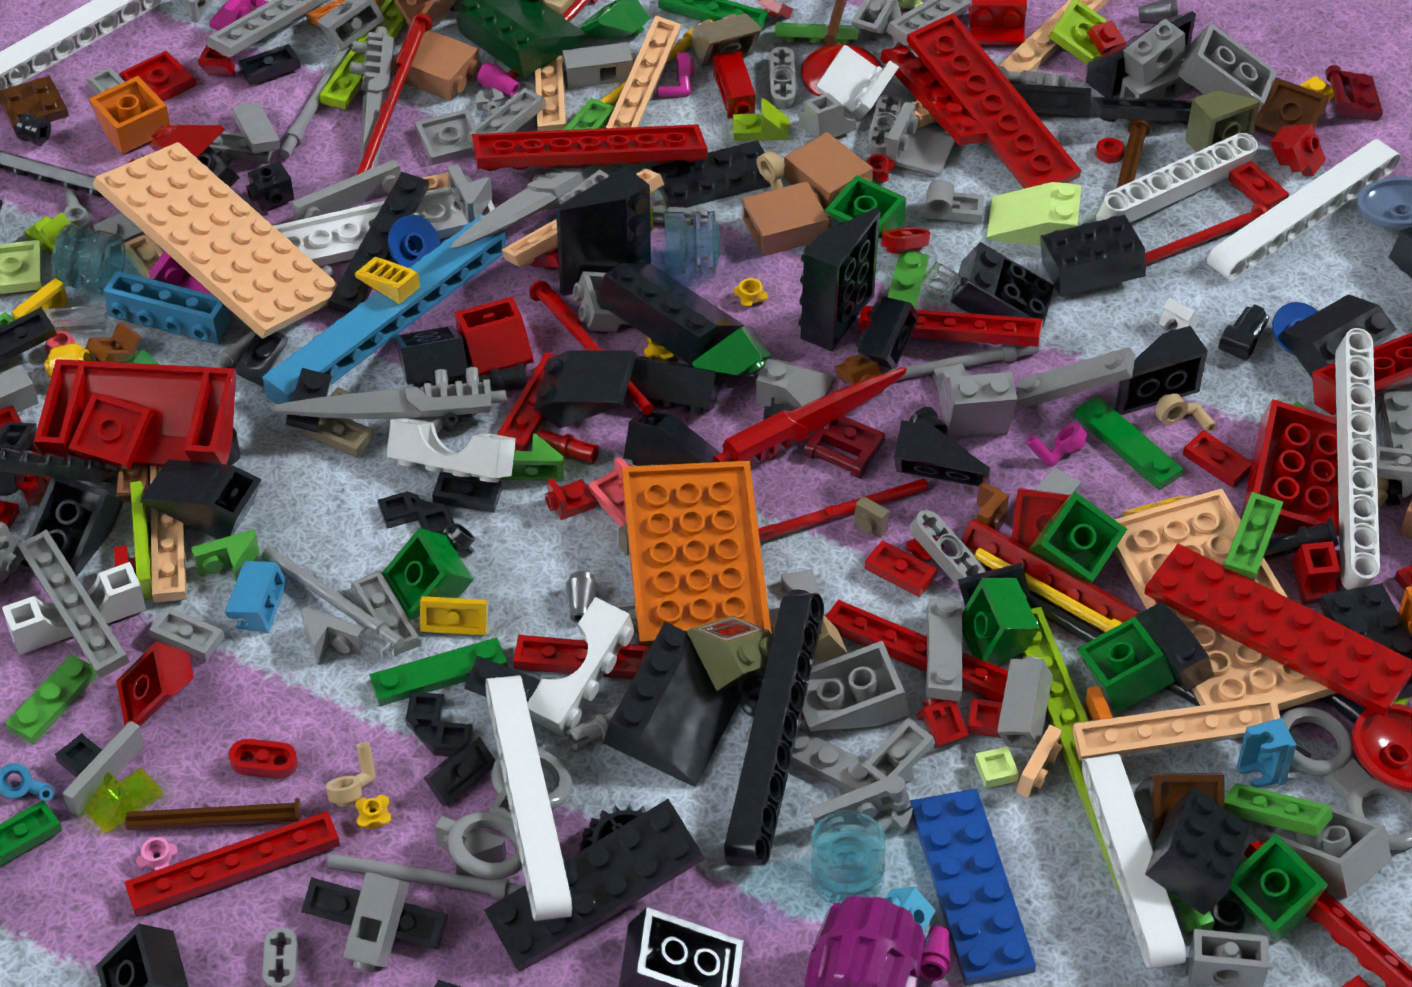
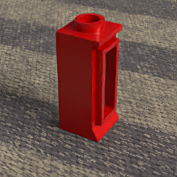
M741 51L713 55V76L716 79L727 112V118H733V114H755L756 94Z

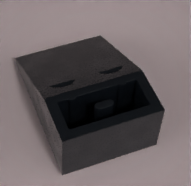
M979 242L961 262L950 302L970 314L1043 319L1044 327L1054 285L984 243Z
M640 411L629 421L623 459L632 460V464L636 466L714 462V456L720 454V452L674 415L656 411L645 415Z
M168 459L140 502L218 540L234 535L252 507L262 479L234 465Z

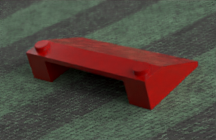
M56 359L34 443L44 457L45 453H52L62 456L66 460V456L70 455L82 458L87 462V457L72 453L68 447L92 393L95 392L151 409L153 412L132 465L164 466L168 459L227 465L233 438L235 368Z

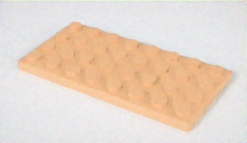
M179 142L95 177L92 186L262 339L329 305V299L338 283Z
M1217 489L1114 519L1128 529L1114 551L1143 604L1148 609L1159 603V601L1144 594L1145 586L1178 543L1224 566L1241 519L1223 489ZM1263 558L1255 582L1287 597ZM1170 608L1190 629L1210 658L1214 676L1191 689L1200 706L1275 695L1280 711L1337 693Z

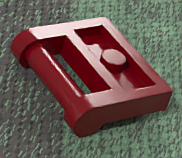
M1338 65L1329 66L1325 70L1326 79L1332 86L1335 97L1334 108L1337 114L1372 121L1380 120L1383 110L1373 76L1364 73L1358 74L1342 71Z
M841 416L815 430L806 443L803 454L811 459L817 457L848 470L852 476L861 479L866 472L867 466L885 442V433ZM824 442L857 456V459L854 460L821 445Z

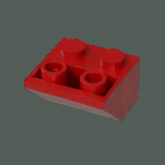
M513 297L455 312L456 330L463 338L466 358L470 367L478 368V375L488 374L495 367L501 370L516 367L521 362H523V365L534 363L524 321Z

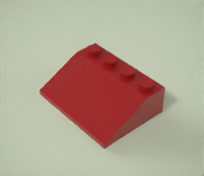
M1271 400L1261 417L1240 519L1243 517L1251 493L1254 492L1283 501L1282 509L1273 531L1274 533L1297 532L1299 526L1305 525L1307 528L1325 523L1327 518H1332L1336 535L1339 536L1337 418L1278 400Z

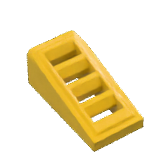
M374 257L355 273L357 279L398 304H401L420 288L419 274L417 272L378 257Z

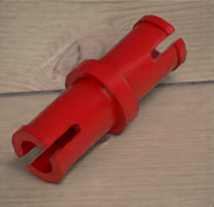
M542 428L537 432V435L560 453L564 459L572 457L589 464H594V461L596 462L598 458L599 445L577 440L571 434L563 436Z

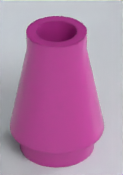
M486 62L477 75V81L481 83V87L489 90L495 88L511 98L518 92L520 83L515 81L496 63Z
M942 926L931 927L924 941L919 975L926 980L939 981L951 969L950 933Z

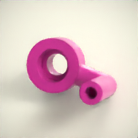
M677 53L676 75L679 86L657 87L658 98L687 97L690 95V75L695 74L694 58H689V53Z
M1071 423L1057 434L1054 440L1056 446L1051 451L1048 450L1036 435L1031 436L1026 441V444L1046 466L1053 467L1064 454H1074L1080 451L1086 443L1087 433L1078 423Z

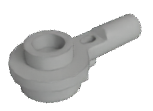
M72 189L68 190L65 193L68 207L65 208L63 214L79 233L90 226L92 221L91 215L79 204L77 192Z

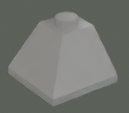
M767 359L756 380V404L770 406L771 397H775V404H784L785 411H793L827 395L835 380V376L780 359Z

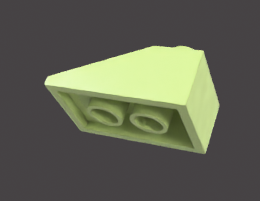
M1050 182L993 196L987 240L1041 246L1040 235L1076 227L1078 225L1081 185Z

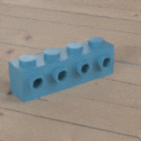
M121 271L115 272L103 290L109 316L119 320H126L146 327H153L219 344L231 325L228 307L211 294Z

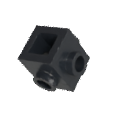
M208 146L197 157L201 163L207 166L210 171L229 187L240 179L229 166L233 161L222 150L217 153Z
M280 161L248 172L249 185H246L248 196L252 202L256 201L262 211L294 200L291 177Z

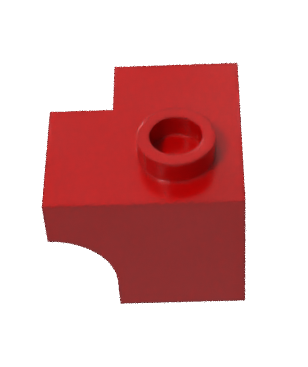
M1312 124L1283 126L1270 141L1279 165H1290L1292 173L1301 172L1304 176H1314L1326 161L1319 137L1316 135Z
M1333 541L1301 544L1292 559L1302 604L1319 603L1321 595L1336 592V586L1343 585L1340 578V550H1335Z

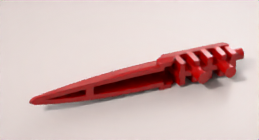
M898 368L849 385L793 411L783 410L725 439L722 445L723 452L714 456V462L750 461L751 467L753 466L754 456L760 462L763 460L770 461L778 453L780 443L787 449L791 447L792 440L800 442L808 438L809 433L850 412L905 375L907 368Z

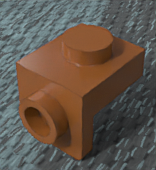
M118 323L112 337L89 338L85 348L95 356L96 361L121 362L135 354L141 337L125 323Z
M861 355L850 356L844 360V363L835 366L837 377L851 385L880 375L878 363Z
M982 482L978 486L976 504L982 508L977 513V520L998 531L1006 519L1009 495L997 487Z

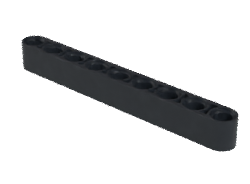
M818 593L785 595L780 604L724 844V856L730 866H763L767 864L770 858L824 617V603Z

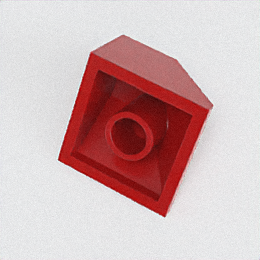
M156 641L116 680L124 725L132 721L141 727L194 679L189 652Z

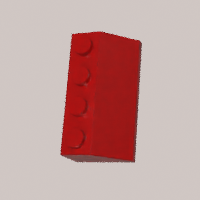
M1412 332L1373 347L1375 398L1382 396L1383 391H1396L1412 384ZM1333 363L1312 372L1314 404L1332 416L1337 415L1336 365Z

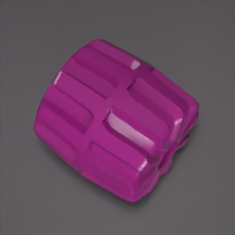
M855 895L846 897L844 902L840 904L834 903L827 911L813 944L804 987H917L925 938L922 926L915 922L913 914L907 909L899 907L884 898Z

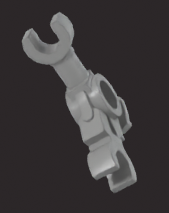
M997 66L1010 83L1068 87V75L1023 70V72H1009L1003 66Z

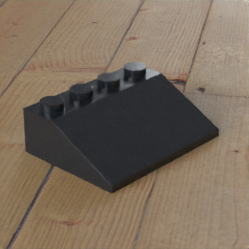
M627 166L556 207L560 293L562 295L573 294L574 285L579 282L583 271L607 273L622 263L651 264L650 185Z
M874 208L817 236L811 245L808 244L804 248L801 255V261L804 262L803 272L800 278L803 288L799 304L802 305V312L798 325L801 326L800 339L833 352L861 314L862 307L867 306L873 298L880 210Z
M622 263L604 274L597 303L689 365H693L692 362L736 330L745 326L652 264Z
M664 622L609 722L603 744L696 787L741 701L743 683L716 691L687 631Z

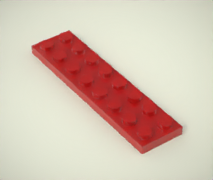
M954 13L907 34L906 42L941 86L949 93L953 101L960 104L963 110L986 131L985 141L1024 189L1050 182L1070 183L1080 178L1082 170Z
M699 124L472 134V147L477 169L495 171L499 168L523 170L534 166L550 169L557 165L582 167L585 164H599L601 166H610L614 163L624 162L638 165L647 161H655L662 164L669 163L671 160L696 162L699 159H707L708 153Z
M1179 543L1145 586V595L1159 602L1163 601L1168 607L1384 717L1412 676L1411 659L1233 570L1226 569L1223 565Z

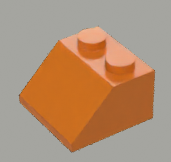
M139 76L89 98V103L108 140L121 154L154 140L151 135L160 126L164 125L166 127L170 125L167 105Z

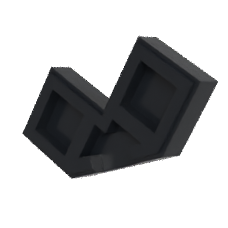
M408 491L377 500L378 508L387 529L418 520L421 529L446 535L442 529L445 526L451 529L455 525L447 505L422 500L419 498V495Z
M411 691L405 718L406 725L433 755L449 757L472 738L473 724L441 722L445 704L444 694Z

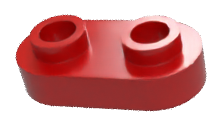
M917 227L885 230L882 232L881 245L886 247L887 252L901 254L906 249L919 251L924 246L929 245L931 232Z
M241 739L235 742L228 752L231 768L243 775L281 779L292 775L298 767L296 750L288 743ZM246 758H251V759H252V760L249 761V762L243 761V760L246 759ZM279 762H285L282 765H276Z

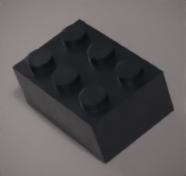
M1125 214L1040 235L1042 264L1060 297L1146 276L1145 247Z
M1191 786L1168 811L1145 875L1205 916L1229 891L1250 826L1245 824L1238 816L1231 814L1215 803L1211 797L1202 794Z

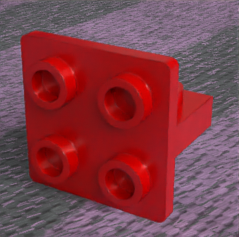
M972 0L969 6L971 35L979 45L1020 46L1026 41L1025 20L1027 0Z

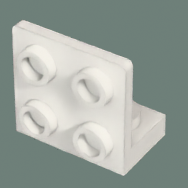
M844 45L816 85V89L823 94L830 93L843 105L846 111L861 120L872 108L898 69V66L889 61L883 68L880 66L876 67L850 47Z

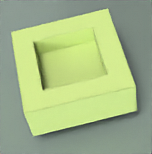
M1008 746L975 753L974 762L985 789L1018 782L1019 771Z

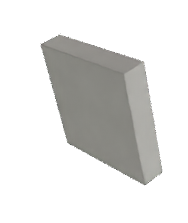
M469 109L415 122V130L431 165L474 155L472 143L468 142L467 133L476 127V123Z

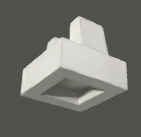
M1169 297L1163 306L1164 312L1159 325L1166 330L1171 323H1178L1176 329L1191 326L1194 330L1200 320L1194 310Z

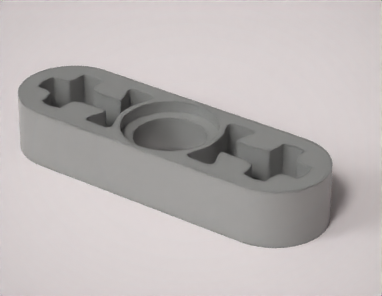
M776 47L771 50L769 57L770 101L777 109L787 110L792 108L796 102L794 52L787 47ZM779 59H784L785 65H779ZM779 76H785V77H788L789 79H788V80H777L776 78L779 77ZM780 91H786V97H781Z
M891 93L883 94L877 100L867 140V151L871 155L878 153L886 155L887 136L902 106V99L898 95ZM888 106H892L891 112H886ZM881 123L890 124L891 127L882 128L878 125ZM879 138L884 139L882 145H878Z
M922 510L910 524L911 534L958 587V579L968 577L966 574L976 575L986 572L978 559L935 512ZM941 545L949 546L954 551L955 556L946 555L942 551Z

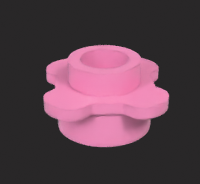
M155 837L148 839L141 847L142 855L136 859L137 866L141 869L151 868L155 871L167 867L172 857L177 855V847L173 843L168 844L163 838ZM160 854V857L154 858V855Z

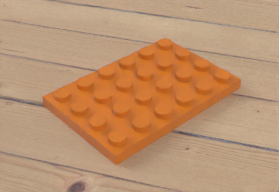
M750 461L622 467L621 477L638 644L652 646L664 622L687 631L690 628L730 616H735L765 628L771 633Z

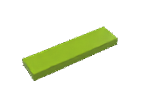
M141 481L130 482L136 575L141 586L143 598L148 600L153 599L148 506L140 502L145 494L144 484Z

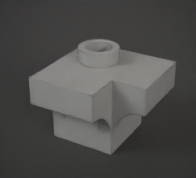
M830 93L804 101V113L799 114V123L815 139L826 132L833 137H837L857 129L856 119L844 110L843 105Z

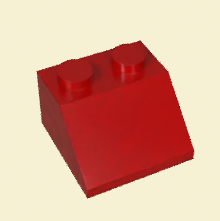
M162 125L151 135L154 140L149 146L156 152L179 142L197 158L225 129L221 125H167L166 127Z

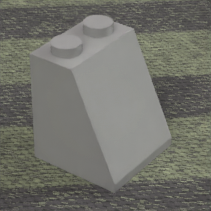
M1012 372L955 376L938 383L937 388L943 422L947 426L945 435L950 439L1008 434L1017 402Z

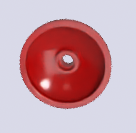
M831 44L815 50L805 58L801 66V79L804 86L815 96L823 95V93L816 89V85L844 45L850 47L874 66L883 68L882 64L875 55L862 47L851 44Z
M1393 703L1385 717L1367 708L1360 714L1352 729V745L1357 758L1363 767L1383 784L1397 790L1412 792V708Z

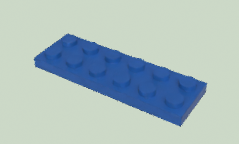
M978 789L910 800L909 808H913V821L943 917L950 933L949 936L964 984L970 985L1034 973L1036 964Z

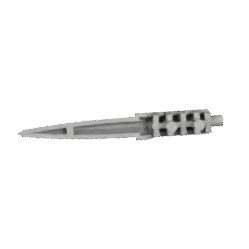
M378 27L376 33L369 32L366 43L353 40L351 48L352 52L362 53L365 58L363 64L351 62L349 73L362 75L361 90L367 91V94L363 97L360 163L379 118L381 105L383 102H386L391 88L394 38L387 35L385 27ZM383 139L381 141V144L379 146L378 152L376 154L371 169L377 166Z
M585 164L582 167L557 165L552 168V172H547L546 176L536 174L533 181L527 184L525 190L482 217L460 235L450 248L458 249L506 229L539 211L559 205V199L596 173L600 165Z
M469 367L465 369L467 383L462 384V381H455V384L448 385L447 370L439 369L435 371L436 385L431 386L430 383H424L422 390L418 387H407L396 390L333 395L270 406V409L275 413L311 417L400 419L447 416L450 413L455 415L490 413L491 404L506 403L507 399L505 390L491 391L490 379L479 382L478 368Z

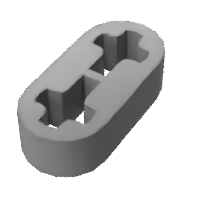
M276 928L270 931L265 938L262 971L265 987H296L299 948L296 935L288 928ZM280 941H286L287 944L284 946L283 956H278L276 948L279 946ZM283 967L285 976L282 982L277 983L275 978L278 975V968Z

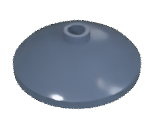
M1412 177L1384 178L1365 186L1360 191L1357 199V207L1361 215L1374 225L1386 229L1401 231L1412 227Z

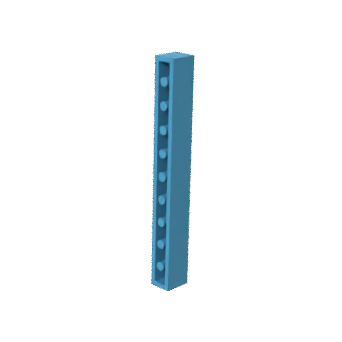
M479 216L471 223L466 224L459 232L446 239L440 246L429 254L424 255L421 260L410 267V269L419 274L420 288L401 304L396 303L380 292H376L366 301L358 304L355 309L343 318L338 319L332 326L320 335L315 336L312 341L292 353L289 358L277 367L269 370L263 376L266 397L275 404L292 402L302 368L332 375V385L393 339V335L401 333L503 255L502 249L506 247L505 232L501 230L458 249L450 248L460 235L482 217Z

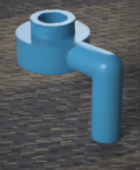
M9 763L0 769V793L5 797L19 798L29 792L38 795L43 801L52 799L55 793L54 787L32 779L31 772L25 765ZM16 773L21 777V783L18 786H12L8 783V776L10 774Z

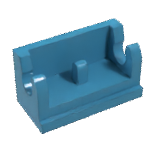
M244 561L225 610L228 618H241L247 621H238L236 628L269 633L287 584L277 562Z
M1282 718L1246 728L1237 768L1240 774L1251 773L1252 771L1262 773V778L1251 781L1250 786L1261 788L1278 783L1279 786L1286 784L1297 745Z

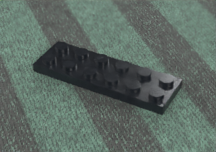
M668 798L563 862L571 895V917L534 921L526 885L484 909L516 969L520 972L704 861L705 857Z

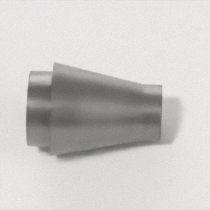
M1158 0L1138 6L1140 22L1160 23L1164 19L1178 16L1177 0Z
M585 571L574 572L570 574L569 580L566 582L571 611L570 618L575 622L581 620L595 598L598 583L595 581V576L592 573Z

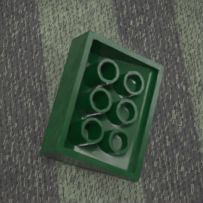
M464 0L453 7L459 32L523 78L563 55V50L573 49L589 39L587 33L537 0Z

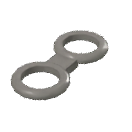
M1297 707L1286 711L1281 716L1288 730L1295 724L1311 722L1324 727L1336 739L1339 750L1334 758L1326 761L1313 760L1305 757L1295 749L1291 766L1298 771L1312 776H1324L1323 780L1347 803L1346 812L1365 818L1361 807L1362 801L1371 795H1386L1395 798L1403 804L1410 813L1412 820V792L1397 790L1377 779H1373L1352 758L1354 749L1351 734L1339 719L1329 712L1315 707ZM1412 826L1408 832L1400 835L1387 834L1390 850H1405L1412 847Z
M538 749L541 766L550 771L557 782L558 787L548 794L551 809H554L569 798L572 789L571 775L560 759L547 751ZM498 758L494 762L491 778L493 787L499 795L490 807L489 812H474L461 817L451 826L447 837L449 854L457 865L471 875L484 879H504L517 874L522 869L500 760ZM477 828L495 829L510 838L515 846L516 854L509 860L501 863L481 861L469 854L463 845L462 837L467 832Z

